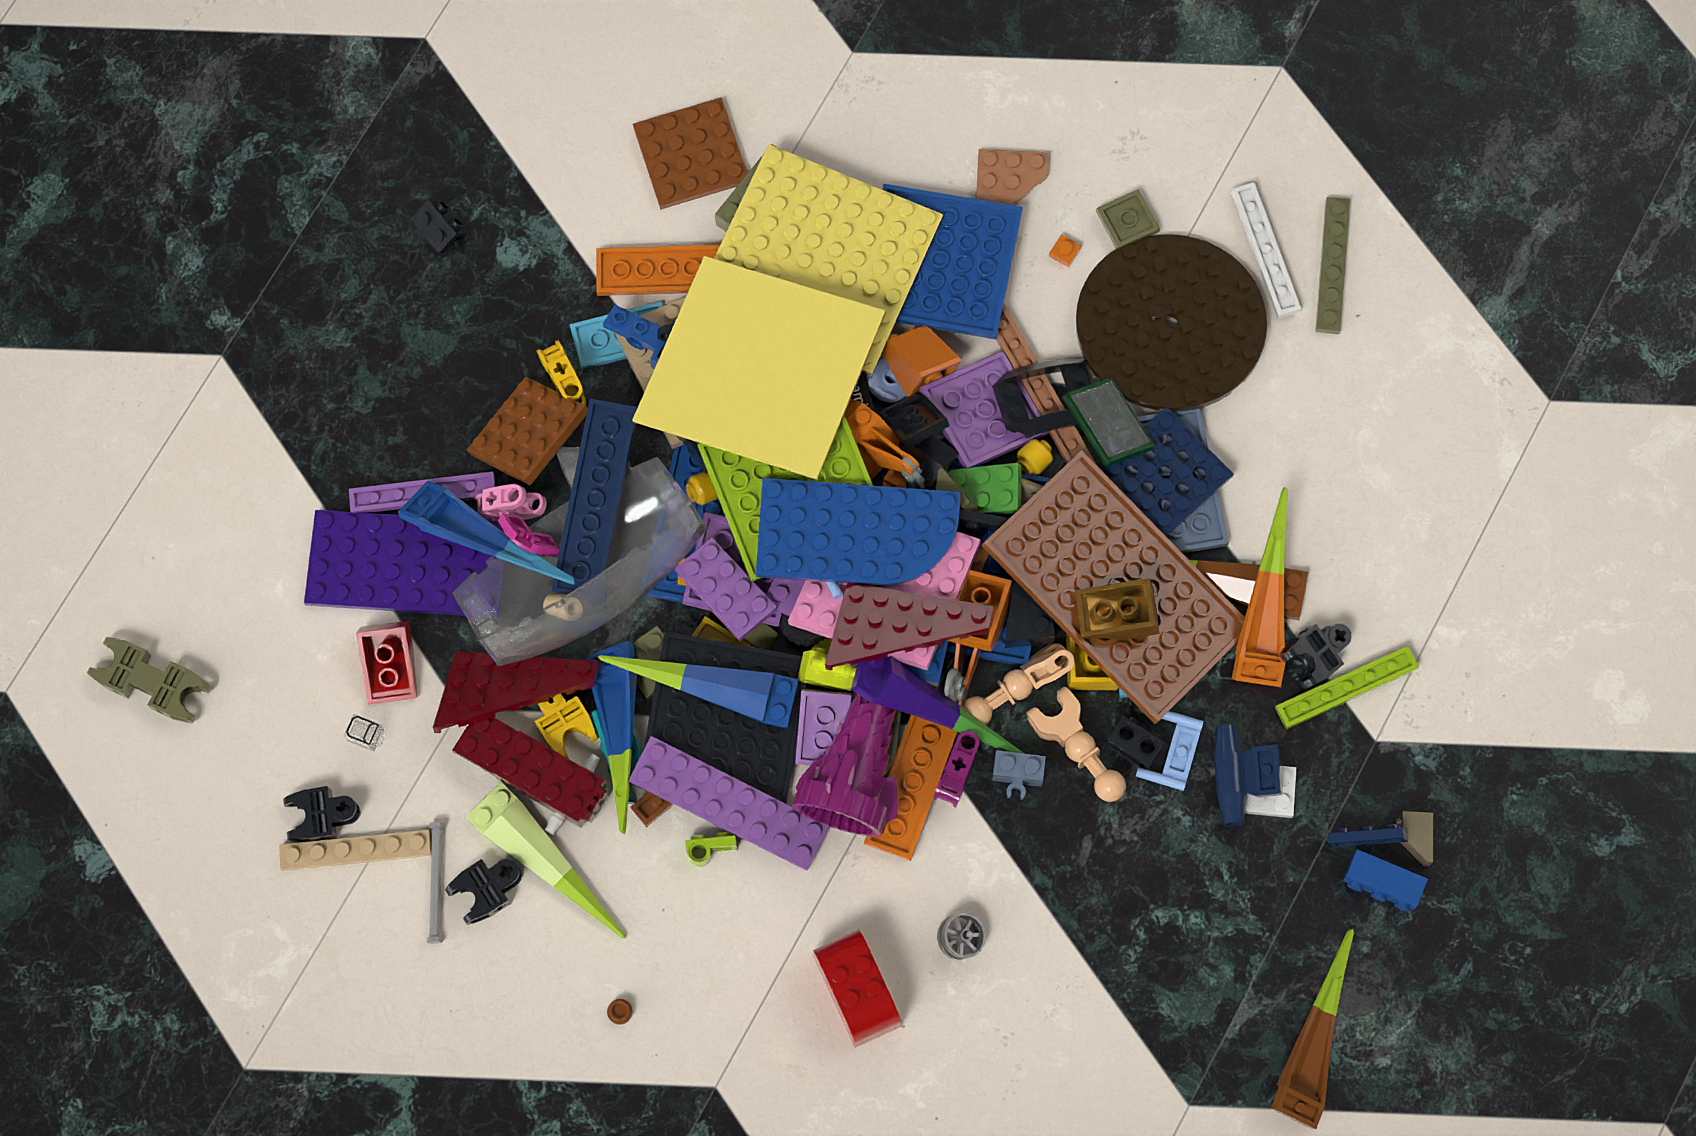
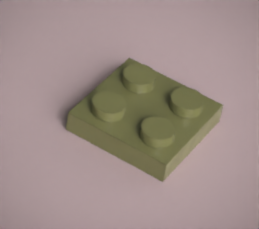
M1139 189L1096 209V213L1116 249L1144 237L1152 236L1160 231V227Z

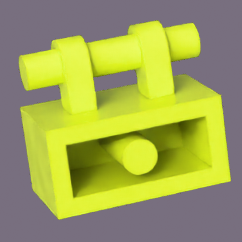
M812 647V650L803 652L798 675L800 682L839 692L851 691L857 667L850 666L849 663L832 667L833 670H826L827 650Z

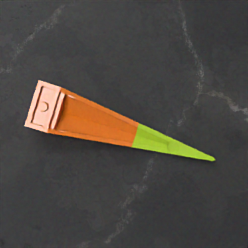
M1283 487L1235 650L1236 659L1232 679L1236 681L1281 687L1285 662L1279 654L1285 647L1284 560L1288 496L1286 487Z

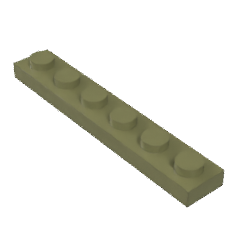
M1326 197L1315 332L1340 333L1350 199Z

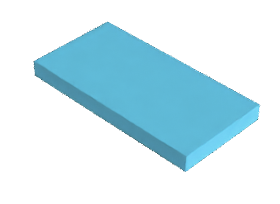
M662 301L627 310L641 316L663 307ZM608 315L569 324L581 370L627 359L614 332L603 327V322Z

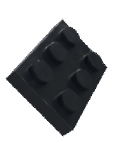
M920 391L878 412L906 448L916 446L922 440L932 435H937L943 429L950 426L947 418Z

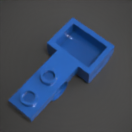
M615 304L603 322V327L626 338V341L631 346L639 350L647 348L653 351L650 364L655 369L666 344L665 341L657 338V330L661 326Z

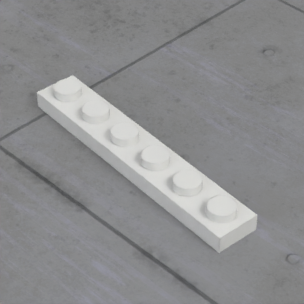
M1255 183L1232 188L1233 200L1277 319L1300 312V304Z

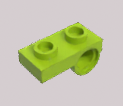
M729 832L717 833L713 838H706L705 835H694L690 837L691 840H685L689 860L697 867L706 866L710 862L711 852L737 850L735 835L730 836ZM703 848L706 850L705 857L702 859L694 858L692 856L694 850Z

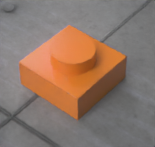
M1061 234L1049 252V257L1069 268L1081 250L1082 245Z

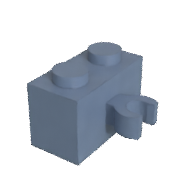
M996 750L992 781L1011 783L1007 788V798L1011 797L1013 789H1018L1021 792L1020 799L1023 800L1026 794V789L1023 785L1042 786L1046 756Z

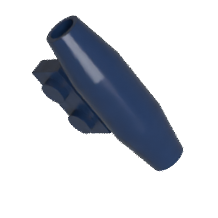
M1234 724L1217 726L1214 749L1217 798L1224 825L1238 826L1244 824L1247 794L1258 798L1283 795L1279 746L1277 744L1256 746L1243 753L1237 726Z

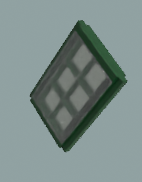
M1113 378L1098 381L1063 395V400L1105 467L1147 453L1155 448L1154 443Z

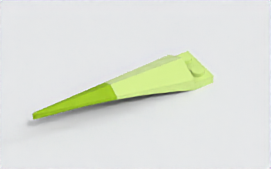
M502 782L466 816V819L483 836L548 882L618 936L625 938V934L523 803Z

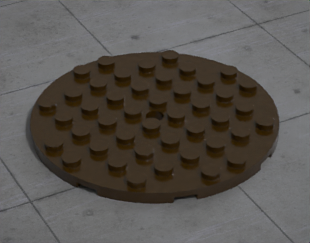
M1184 235L1147 236L1109 253L1095 266L1086 279L1080 292L1076 309L1078 344L1093 374L1101 380L1113 378L1127 401L1153 410H1160L1165 407L1177 411L1195 410L1209 406L1229 396L1233 390L1247 380L1255 369L1262 354L1267 333V314L1264 300L1255 280L1246 268L1220 247L1207 241ZM1167 317L1174 318L1176 321L1178 320V324L1171 327L1166 325L1165 320Z

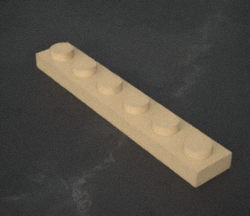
M421 830L279 845L280 869L288 871L431 856L430 831Z

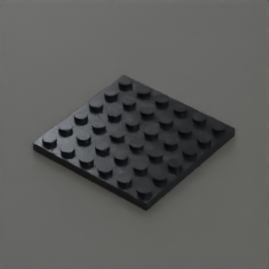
M665 631L659 661L767 672L798 679L802 656ZM655 681L644 748L650 736L786 804L798 736L801 691L806 688V683L798 682L788 728L786 729L761 723Z

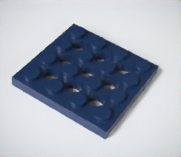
M1165 407L1144 426L1145 431L1155 445V448L1150 450L1155 455L1152 461H1146L1139 455L1112 466L1105 467L1102 463L1099 468L1167 537L1233 478L1234 473L1169 408ZM1168 435L1171 437L1172 443L1167 446L1162 445L1159 442V437ZM1134 436L1125 443L1128 449L1139 445ZM1120 447L1115 453L1123 451V448ZM1185 452L1189 456V460L1184 463L1179 462L1176 459V454ZM1127 466L1135 467L1137 475L1133 477L1127 476L1124 473V468ZM1166 467L1170 469L1172 475L1169 478H1162L1158 470ZM1195 469H1202L1206 473V477L1201 480L1196 479L1192 472ZM1150 483L1153 485L1154 491L1146 494L1141 490V485ZM1183 484L1187 486L1189 492L1186 495H1179L1175 491V487ZM1167 500L1171 504V509L1162 511L1158 507V502Z

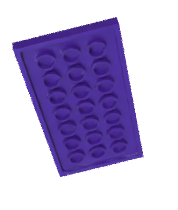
M315 510L304 604L305 606L499 618L505 560L421 531L419 526L401 519L399 515ZM489 521L495 527L504 532L503 528L501 527L498 521Z

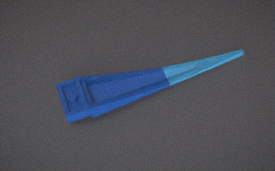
M427 481L398 511L401 519L419 526L421 531L561 581L575 584L573 577L536 554L515 544L504 532L475 512L448 489L433 482Z

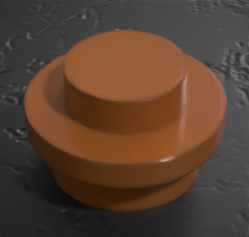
M624 999L612 1001L607 1008L608 1018L617 1025L627 1023L633 1014L630 1003Z

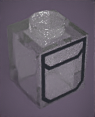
M353 713L343 736L347 741L374 752L376 747H380L383 743L385 733L380 723Z

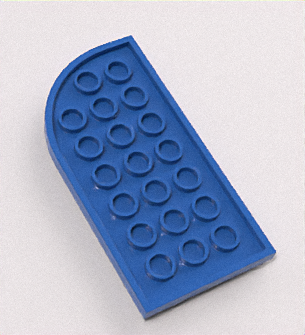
M762 478L756 577L879 586L898 585L915 580L933 569L948 552L958 527L960 492Z

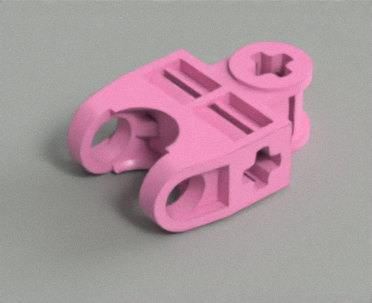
M516 484L484 489L483 493L475 496L477 513L487 521H498L502 513L520 516L523 520L531 519L542 515L547 506L545 496L533 492L526 493L523 487ZM539 499L540 505L533 511L532 504L534 500Z

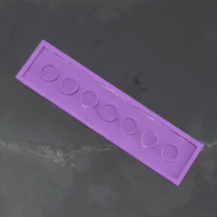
M650 736L628 780L630 783L805 871H808L829 828V825L805 817L794 810L793 807Z

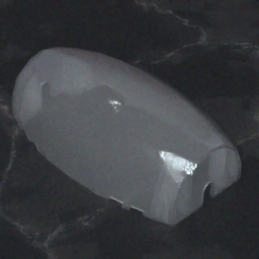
M658 457L630 468L632 474L625 477L607 569L564 596L560 601L543 608L546 596L550 593H557L551 591L553 577L500 558L495 560L492 556L485 561L488 565L485 570L479 575L473 572L453 592L477 638L498 666L537 657L591 634L642 600L688 555L707 530V527L678 483L675 482ZM569 501L529 527L530 530L551 535L560 547ZM539 556L556 567L558 556Z

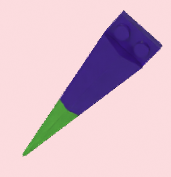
M892 656L872 661H862L857 665L851 690L868 701L920 717L960 733L964 731L974 732L978 736L979 741L999 750L1023 753Z

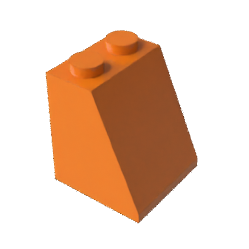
M913 326L906 330L904 334L889 336L882 351L883 358L906 397L917 393L922 386L954 373L961 362L959 356L928 326H921L919 328Z

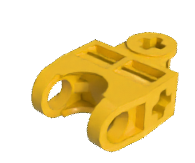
M557 340L554 345L542 351L540 349L536 350L542 365L550 375L556 391L561 393L564 398L569 397L575 401L581 399V404L586 406L582 385L560 342Z
M562 694L551 696L554 700L553 703L550 704L548 701L538 704L544 716L534 722L552 750L568 758L565 751V739L572 732H579L585 737L588 736L592 743L598 740L591 719L577 696L566 702Z

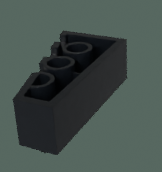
M1013 578L1005 648L1052 644L1055 638L1053 619Z

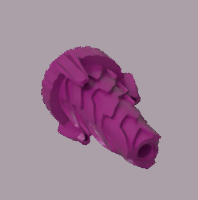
M857 694L848 709L844 722H839L832 745H827L825 754L820 755L797 782L795 787L797 793L792 805L794 810L809 819L829 825V827L840 831L868 837L881 836L886 823L896 818L898 808L896 777L892 775L884 777L890 758L887 751L893 736V728L891 726L896 709L870 702Z

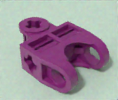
M964 731L958 736L933 799L937 800L939 798L953 804V807L957 808L978 754L979 738L974 732ZM966 736H970V737H972L975 741H973L972 739H968V738H966V739H962V738H964V737H966ZM970 744L973 746V748L965 749L962 747V745Z

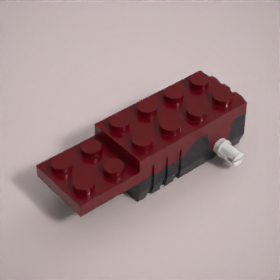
M494 717L469 723L452 749L453 753L554 812L545 828V831L552 835L559 829L564 819L580 828L585 821L592 823L594 820L593 815L597 814L600 810L599 803L601 801L605 802L607 798V791L605 789L607 784L605 780L594 774V770L600 760L598 756L591 754L584 765L580 766L520 730L517 731Z

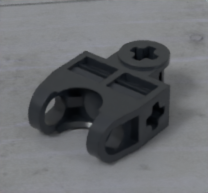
M1317 624L1306 626L1289 640L1279 656L1284 662L1294 656H1298L1304 661L1305 672L1299 684L1303 689L1308 688L1328 678L1344 665L1338 653L1350 644L1351 631L1344 624L1326 626L1321 630Z
M328 786L305 789L283 798L284 807H297V809L305 811L303 823L295 827L294 830L287 832V840L311 842L337 839L336 826L353 824L360 817V807L351 797H332V790ZM345 806H348L350 809H348L346 811V815H344L341 811H344Z
M480 859L455 877L448 884L445 891L448 896H453L459 892L461 894L464 892L474 894L475 903L470 908L471 912L466 914L463 920L466 925L475 924L492 917L511 904L505 893L521 882L522 871L514 861L509 859L501 860L491 868H488L486 863ZM506 869L511 871L512 877L509 879L505 876L504 871ZM476 872H478V873L480 874V876H481V878L483 879V881L485 882V884H483V882L481 881V879L479 878V876L477 875ZM488 891H490V892L492 893V895H493V897L495 898V900L497 901V903H495V901L493 900V898L491 897V895H490V893H489Z

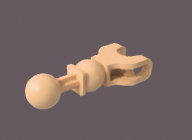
M1049 644L1020 666L1022 670L1010 671L1004 677L1003 682L997 681L1000 686L998 690L986 698L971 697L963 703L961 708L987 725L991 720L992 710L1007 700L1014 705V700L1027 698L1031 694L1033 687L1038 689L1042 685L1058 679L1072 669L1074 657L1061 644Z
M1062 687L1057 691V700L1063 709L1059 715L1054 717L1045 716L1035 707L1026 712L1027 720L1040 738L1059 742L1062 747H1065L1067 756L1074 762H1078L1079 769L1084 766L1088 768L1096 779L1094 789L1100 799L1114 802L1124 795L1126 791L1124 777L1117 771L1107 770L1098 759L1100 749L1096 747L1093 737L1083 732V726L1079 722L1080 703L1067 687Z

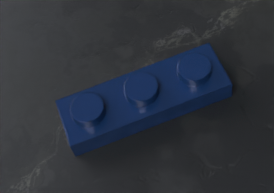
M1397 824L1385 825V829L1377 830L1373 826L1360 827V831L1338 828L1335 829V833H1328V843L1333 847L1408 842V832Z

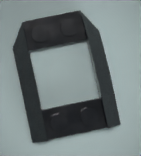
M1082 358L1050 360L1006 372L992 385L1006 430L1013 433L1020 432L1027 439L1056 429L1080 426L1070 409L1029 419L1017 381L1061 372L1067 391L1070 392L1091 384L1086 369L1088 361ZM1090 396L1079 399L1088 414L1099 411ZM1102 415L1091 418L1093 423H1101Z

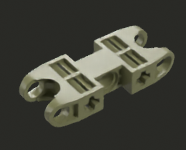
M112 637L105 638L103 644L113 651L114 661L107 668L98 667V669L89 667L87 674L106 689L129 699L134 688L152 696L147 705L153 711L173 720L194 723L196 716L186 710L184 705L185 698L193 692L201 693L203 691L210 693L212 689L210 684L191 670L171 661L166 671L163 672L148 665L152 655L147 650L125 640Z

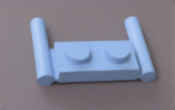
M1168 711L1161 719L1177 723L1163 772L1160 774L1138 767L1136 777L1184 791L1204 721Z

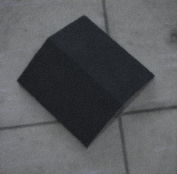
M934 435L922 440L916 446L906 448L903 444L901 447L902 451L911 455L919 463V468L922 470L920 475L925 479L924 488L927 490H932L935 487L938 470L943 468L947 471L959 456L956 450Z

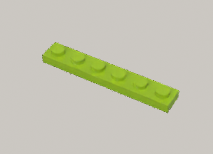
M1406 646L1277 705L1275 709L1287 730L1416 671L1419 665L1409 646Z

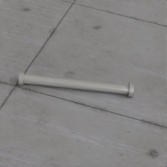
M442 822L429 823V829H432L429 937H427V943L429 944L442 943V937H439L442 830L445 827V823Z

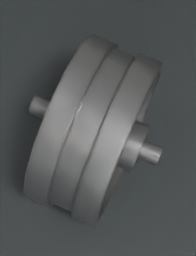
M960 913L949 916L941 922L937 931L939 948L951 959L962 960L974 957L981 952L985 945L986 933L984 926L972 914ZM958 918H963L966 920L963 929ZM952 920L956 931L948 928ZM970 926L973 927L975 933L969 930ZM947 934L951 935L950 942H948ZM972 937H976L975 945L970 942ZM958 944L957 952L951 948L952 945ZM964 944L971 951L967 955H963Z

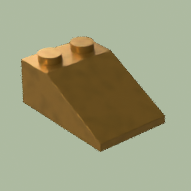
M1149 578L1076 590L1081 638H1137L1159 634L1154 587Z

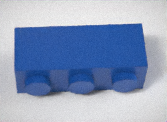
M1358 849L1353 853L1343 881L1348 883L1347 886L1360 892L1362 889L1370 892L1371 897L1379 901L1387 899L1394 902V906L1403 911L1414 910L1418 906L1428 880L1425 877Z

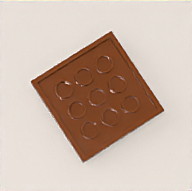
M722 97L633 123V129L660 210L735 188L747 175V170Z
M525 377L480 434L473 440L467 451L479 460L530 486L585 418L588 408L584 404L569 397L564 398L561 393Z

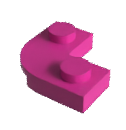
M501 514L498 522L503 528L504 533L515 544L542 557L558 556L560 547L551 535L532 532L520 516Z

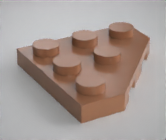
M979 149L976 199L1008 205L1017 204L1034 187L1047 179L1049 153Z

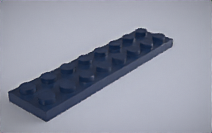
M590 398L556 565L558 569L573 577L575 584L554 578L552 592L601 601L636 427L633 417L638 407Z

